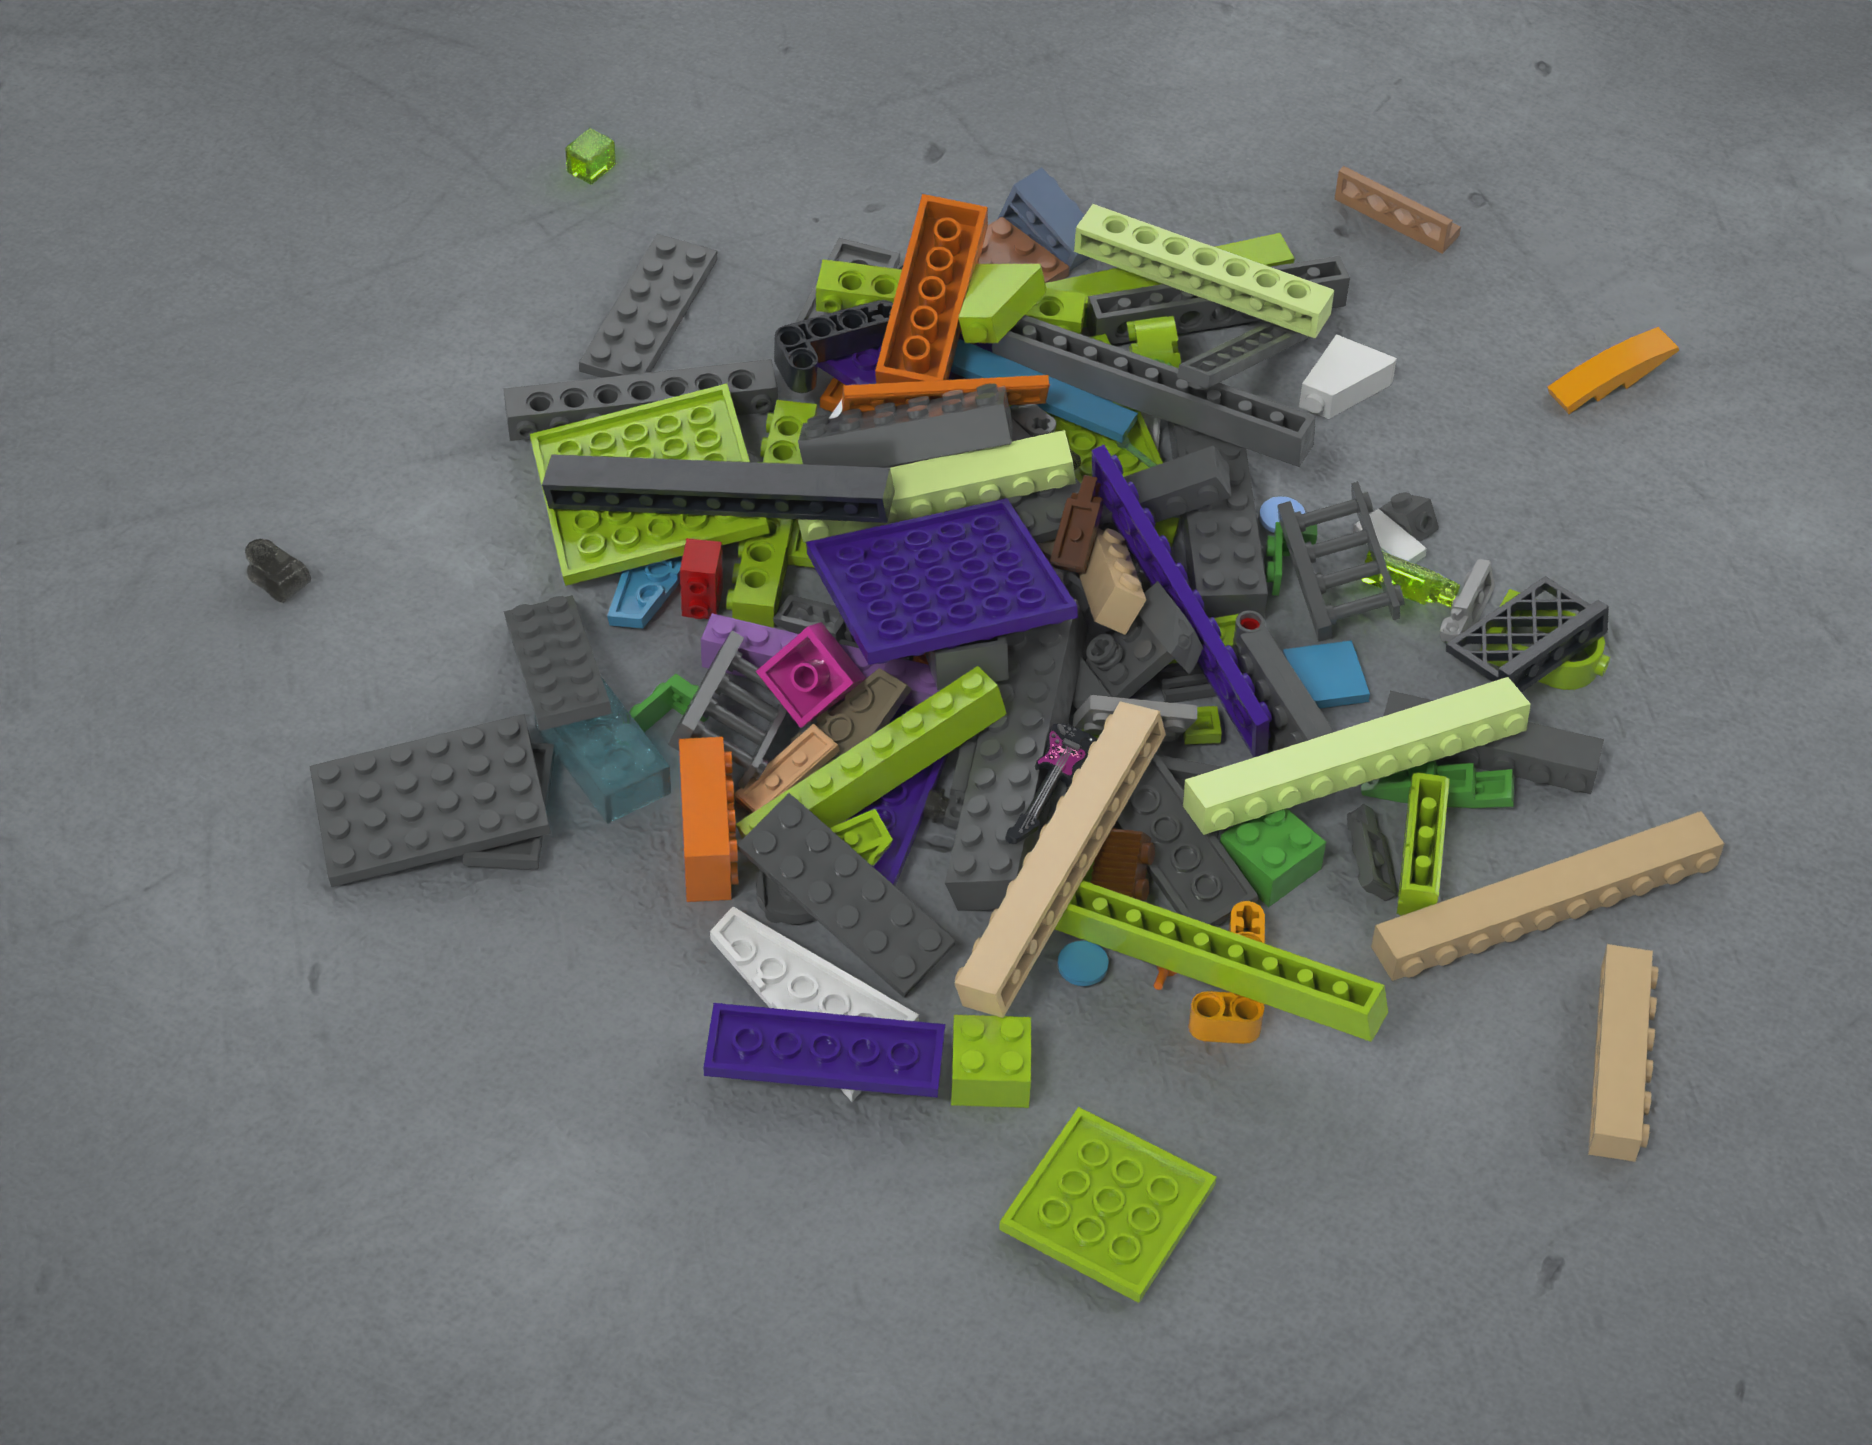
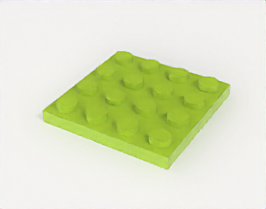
M1078 1107L1000 1220L999 1230L1140 1303L1215 1187L1217 1177Z

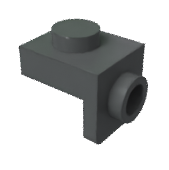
M1403 492L1394 495L1390 502L1379 508L1395 523L1405 526L1407 532L1419 542L1439 528L1433 505L1429 498Z

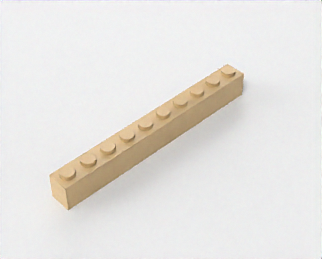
M1120 701L1113 714L1107 717L1104 729L1098 740L1091 744L1088 757L1081 769L1079 768L1075 771L1071 786L1065 796H1061L1058 800L1054 815L1049 823L1042 827L1039 840L1034 849L1025 856L1023 867L1017 878L1009 883L1004 900L999 908L992 912L987 929L982 937L975 941L970 958L965 966L958 970L955 977V987L962 1006L1001 1018L1005 1016L1166 736L1160 711Z
M1702 811L1377 924L1375 925L1371 948L1392 981L1403 977H1414L1425 969L1437 965H1448L1456 958L1467 954L1481 953L1498 943L1515 941L1529 932L1546 930L1560 921L1569 918H1580L1591 910L1600 907H1611L1620 900L1634 895L1642 896L1653 888L1667 883L1670 885L1678 883L1684 877L1698 872H1709L1718 865L1724 842Z

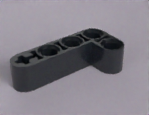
M878 300L778 328L774 337V362L787 386L794 392L808 393L816 387L818 363L882 346L893 303L887 300Z

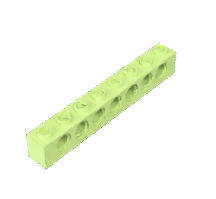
M1092 204L1076 227L1074 252L1306 336L1316 338L1331 315L1334 290L1098 205Z

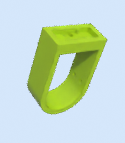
M1509 589L1500 606L1520 594V592ZM1516 610L1511 616H1532V610ZM1536 610V616H1557V610ZM1562 610V616L1577 615L1570 611ZM1491 627L1486 631V634L1507 633V627ZM1537 627V630L1550 633L1558 627ZM1604 636L1583 649L1587 652L1589 658L1576 662L1566 661L1538 682L1557 689L1574 690L1587 686L1597 675L1603 677L1611 658L1603 654L1605 647ZM1486 644V651L1508 650V644ZM1512 644V650H1526L1529 648L1521 644ZM1487 661V662L1501 667V666H1503L1504 664H1506L1508 661Z

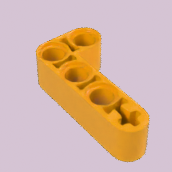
M1241 901L1237 903L1231 911L1228 931L1265 943L1264 910L1255 902ZM1229 991L1200 992L1192 999L1188 1024L1189 1032L1196 1039L1207 1042L1238 1044L1254 1042L1260 1036L1264 1004Z

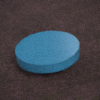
M1075 941L1066 945L1059 953L1058 970L1061 976L1071 984L1077 986L1094 985L1100 982L1107 974L1108 956L1103 948L1097 944L1088 941Z

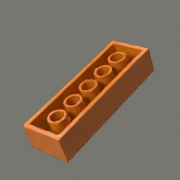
M922 194L875 370L876 384L949 379L961 332L958 317L975 265L978 264L988 227V207Z

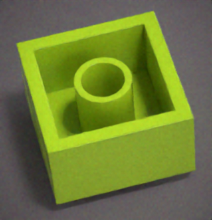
M954 1015L951 1105L1029 1108L1031 1089V1017L1004 1016L1001 1018L984 1015Z

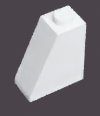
M1336 334L1302 383L1299 407L1330 419L1389 387L1393 382L1397 358Z

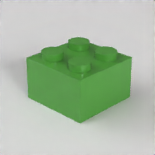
M1287 808L1257 819L1236 824L1221 834L1220 837L1222 846L1257 893L1258 898L1268 907L1322 869L1326 841Z

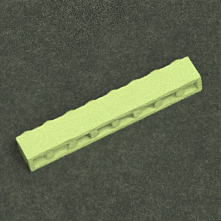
M1065 430L1012 441V444L891 467L895 493L887 523L798 519L803 542L1076 484L1073 460Z

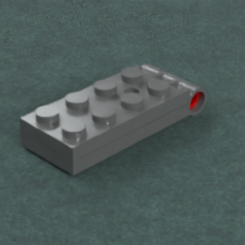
M1255 611L1241 612L1236 618L1232 649L1236 654L1238 660L1237 667L1242 674L1247 673L1255 688L1254 695L1258 702H1264L1271 713L1272 721L1269 722L1271 733L1269 743L1274 750H1280L1333 733L1334 730L1265 627L1263 616Z

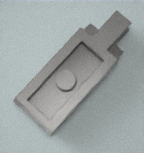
M1478 559L1472 572L1466 574L1464 587L1460 595L1456 596L1453 600L1452 616L1442 621L1440 628L1442 642H1449L1478 622L1495 588L1490 560Z

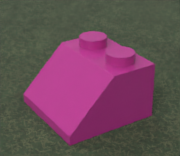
M822 622L805 628L756 671L800 728L841 701L847 693L866 679Z

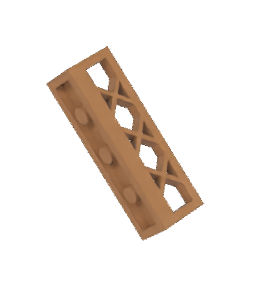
M1345 166L1339 170L1335 200L1442 254L1459 237L1461 227L1452 223L1453 220Z

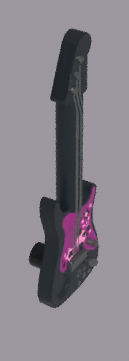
M1053 724L1046 741V753L1035 764V770L1048 769L1049 772L1026 813H1022L1014 827L1007 830L1005 839L1009 844H1017L1039 829L1040 821L1038 820L1060 780L1066 783L1067 792L1072 784L1075 771L1079 768L1081 769L1088 757L1091 744L1098 740L1096 737L1068 724Z

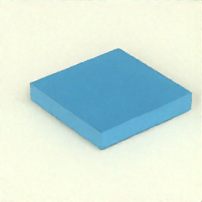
M1352 640L1283 649L1284 656L1319 708L1369 702L1370 692Z

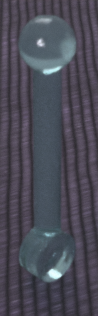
M1125 436L1122 443L1116 441L1119 448H1126L1148 467L1157 465L1130 444L1127 436Z

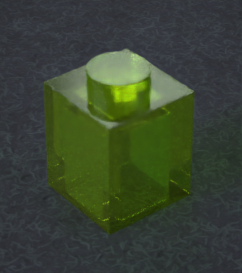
M592 128L586 130L565 148L567 172L590 185L616 165L614 140Z

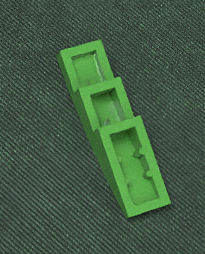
M1436 760L1421 766H1415L1361 784V793L1364 796L1408 803V795L1414 773L1446 776L1450 779L1447 807H1514L1515 778L1513 770L1476 772L1474 763L1437 766Z

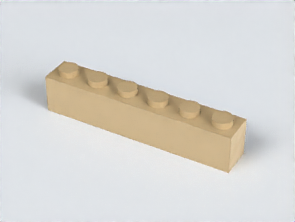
M1610 944L1606 946L1600 972L1588 1155L1635 1162L1640 1147L1646 1148L1648 1144L1650 1125L1643 1124V1117L1648 1115L1650 1111L1651 1092L1645 1091V1083H1650L1653 1060L1647 1059V1051H1652L1655 1029L1649 1028V1020H1654L1657 998L1650 997L1651 989L1655 990L1658 979V967L1652 966L1653 951Z

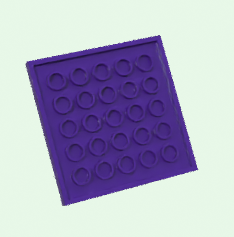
M1007 498L806 542L807 555L868 665L884 664L893 659L911 655L919 656L933 650L954 648L968 642L990 640L995 636L1013 632H1025L1030 628L1048 624H1060L1065 620L1078 618L1077 604Z

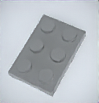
M1090 695L1075 712L1073 726L1078 729H1084V732L1091 735H1100L1104 729L1107 717L1113 714L1121 701L1160 711L1166 734L1162 742H1172L1179 738L1197 720V705Z

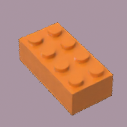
M723 737L679 739L687 902L732 900L731 885H738L734 785L731 774L732 752H724Z

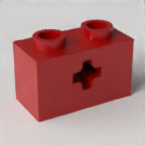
M686 538L680 567L682 617L710 619L712 613L718 615L723 591L722 542Z

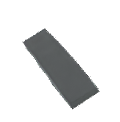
M788 595L773 618L776 625L800 634L810 625L822 622L839 644L859 648L853 636L847 632L846 623L834 605ZM913 656L902 657V659L912 661Z

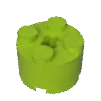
M1174 316L1127 322L1129 341H1135V343L1129 346L1130 352L1153 360H1163L1166 364L1171 363L1173 367L1179 368L1181 358L1178 351V336Z

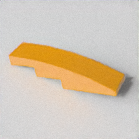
M1656 327L1606 349L1575 367L1547 387L1549 394L1568 414H1571L1594 397L1598 402L1620 385L1628 389L1677 353L1679 347L1659 327Z

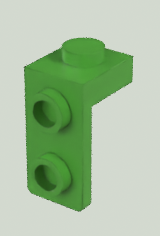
M1276 522L1274 536H1267L1266 556H1272V562L1267 561L1266 582H1272V595L1279 596L1282 579V556H1290L1280 523ZM1317 524L1306 527V531L1301 532L1305 543L1311 542L1312 545L1316 544Z
M678 674L673 675L665 683H660L647 699L641 704L634 705L627 715L628 737L635 741L672 708L681 715H684L699 686L692 685ZM703 716L700 719V721L705 722L707 720Z

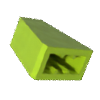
M1041 264L975 265L958 317L965 343H998L1045 295L1047 289Z

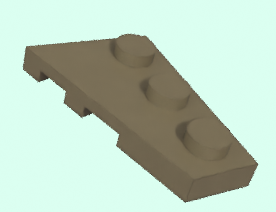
M878 668L847 693L842 703L829 713L825 711L816 718L818 722L815 725L836 742L840 750L826 764L885 727L912 689L899 679ZM799 732L798 734H796V735H795L793 738H791L790 740L793 742V741H794L795 739H797L802 733Z

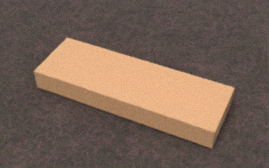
M812 724L767 764L758 780L752 777L744 789L740 788L734 793L735 800L752 814L823 767L840 751L838 744L815 724Z

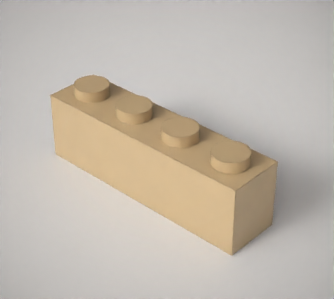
M1098 528L1086 573L1078 574L1094 622L1126 635L1144 605L1146 597L1124 537L1115 530L1107 528L1104 531Z

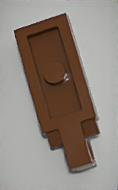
M1084 475L1079 493H1072L1071 497L1066 500L1050 558L1051 566L1057 569L1086 573L1103 511L1104 500L1099 497L1101 483H1099L1097 477Z

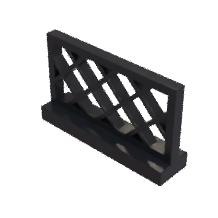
M1545 576L1447 642L1446 652L1492 682L1509 677L1522 693L1608 633L1609 606L1600 600L1589 604ZM1547 591L1555 596L1556 599L1536 600V597L1542 592ZM1516 610H1532V616H1511V614ZM1536 610H1557V616H1536ZM1562 610L1579 611L1575 616H1562ZM1491 627H1507V633L1486 634V631ZM1511 627H1532L1533 633H1511ZM1537 627H1558L1550 633H1537ZM1466 644H1482V651H1467L1462 647ZM1486 644H1508V650L1486 651ZM1512 644H1533L1526 650H1512ZM1487 661H1508L1498 670L1487 664Z

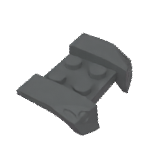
M1158 581L1144 593L1146 601L1126 635L1120 632H1115L1112 635L1115 642H1118L1123 648L1122 658L1116 666L1109 670H1100L1088 657L1086 659L1081 657L1072 704L1077 709L1081 707L1090 695L1129 699L1173 659L1189 675L1192 672L1203 647L1185 615Z

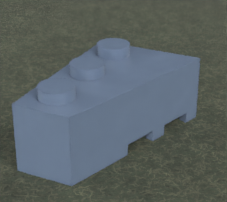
M1041 167L1013 185L998 219L1004 217L1067 264L1069 271L1090 258L1074 252L1076 227L1084 217V214L1080 211L1078 205L1062 191L1053 177L1049 176Z

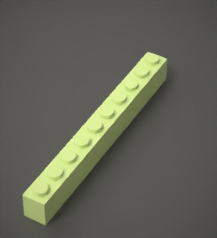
M1509 677L1185 779L1183 807L1203 835L1226 829L1248 820L1257 819L1282 809L1291 808L1316 798H1321L1350 787H1356L1381 777H1386L1415 766H1421L1446 756L1527 731L1531 704Z

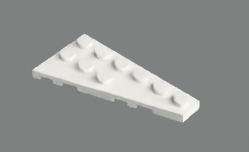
M733 906L710 931V940L769 1008L919 1022V1014ZM841 1089L851 1102L861 1093L860 1090Z

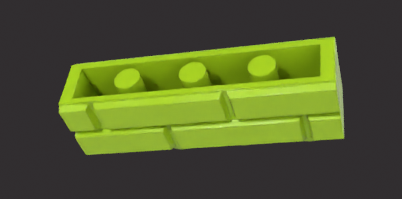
M1414 773L1412 775L1407 803L1396 913L1400 916L1437 904L1450 780L1446 776Z

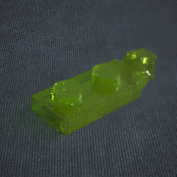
M1370 550L1367 553L1365 563L1373 561ZM1382 551L1393 586L1400 585L1403 597L1423 605L1426 602H1439L1452 607L1454 598L1458 596L1460 584L1446 577L1443 578L1441 574ZM1378 574L1361 579L1363 582L1382 589Z

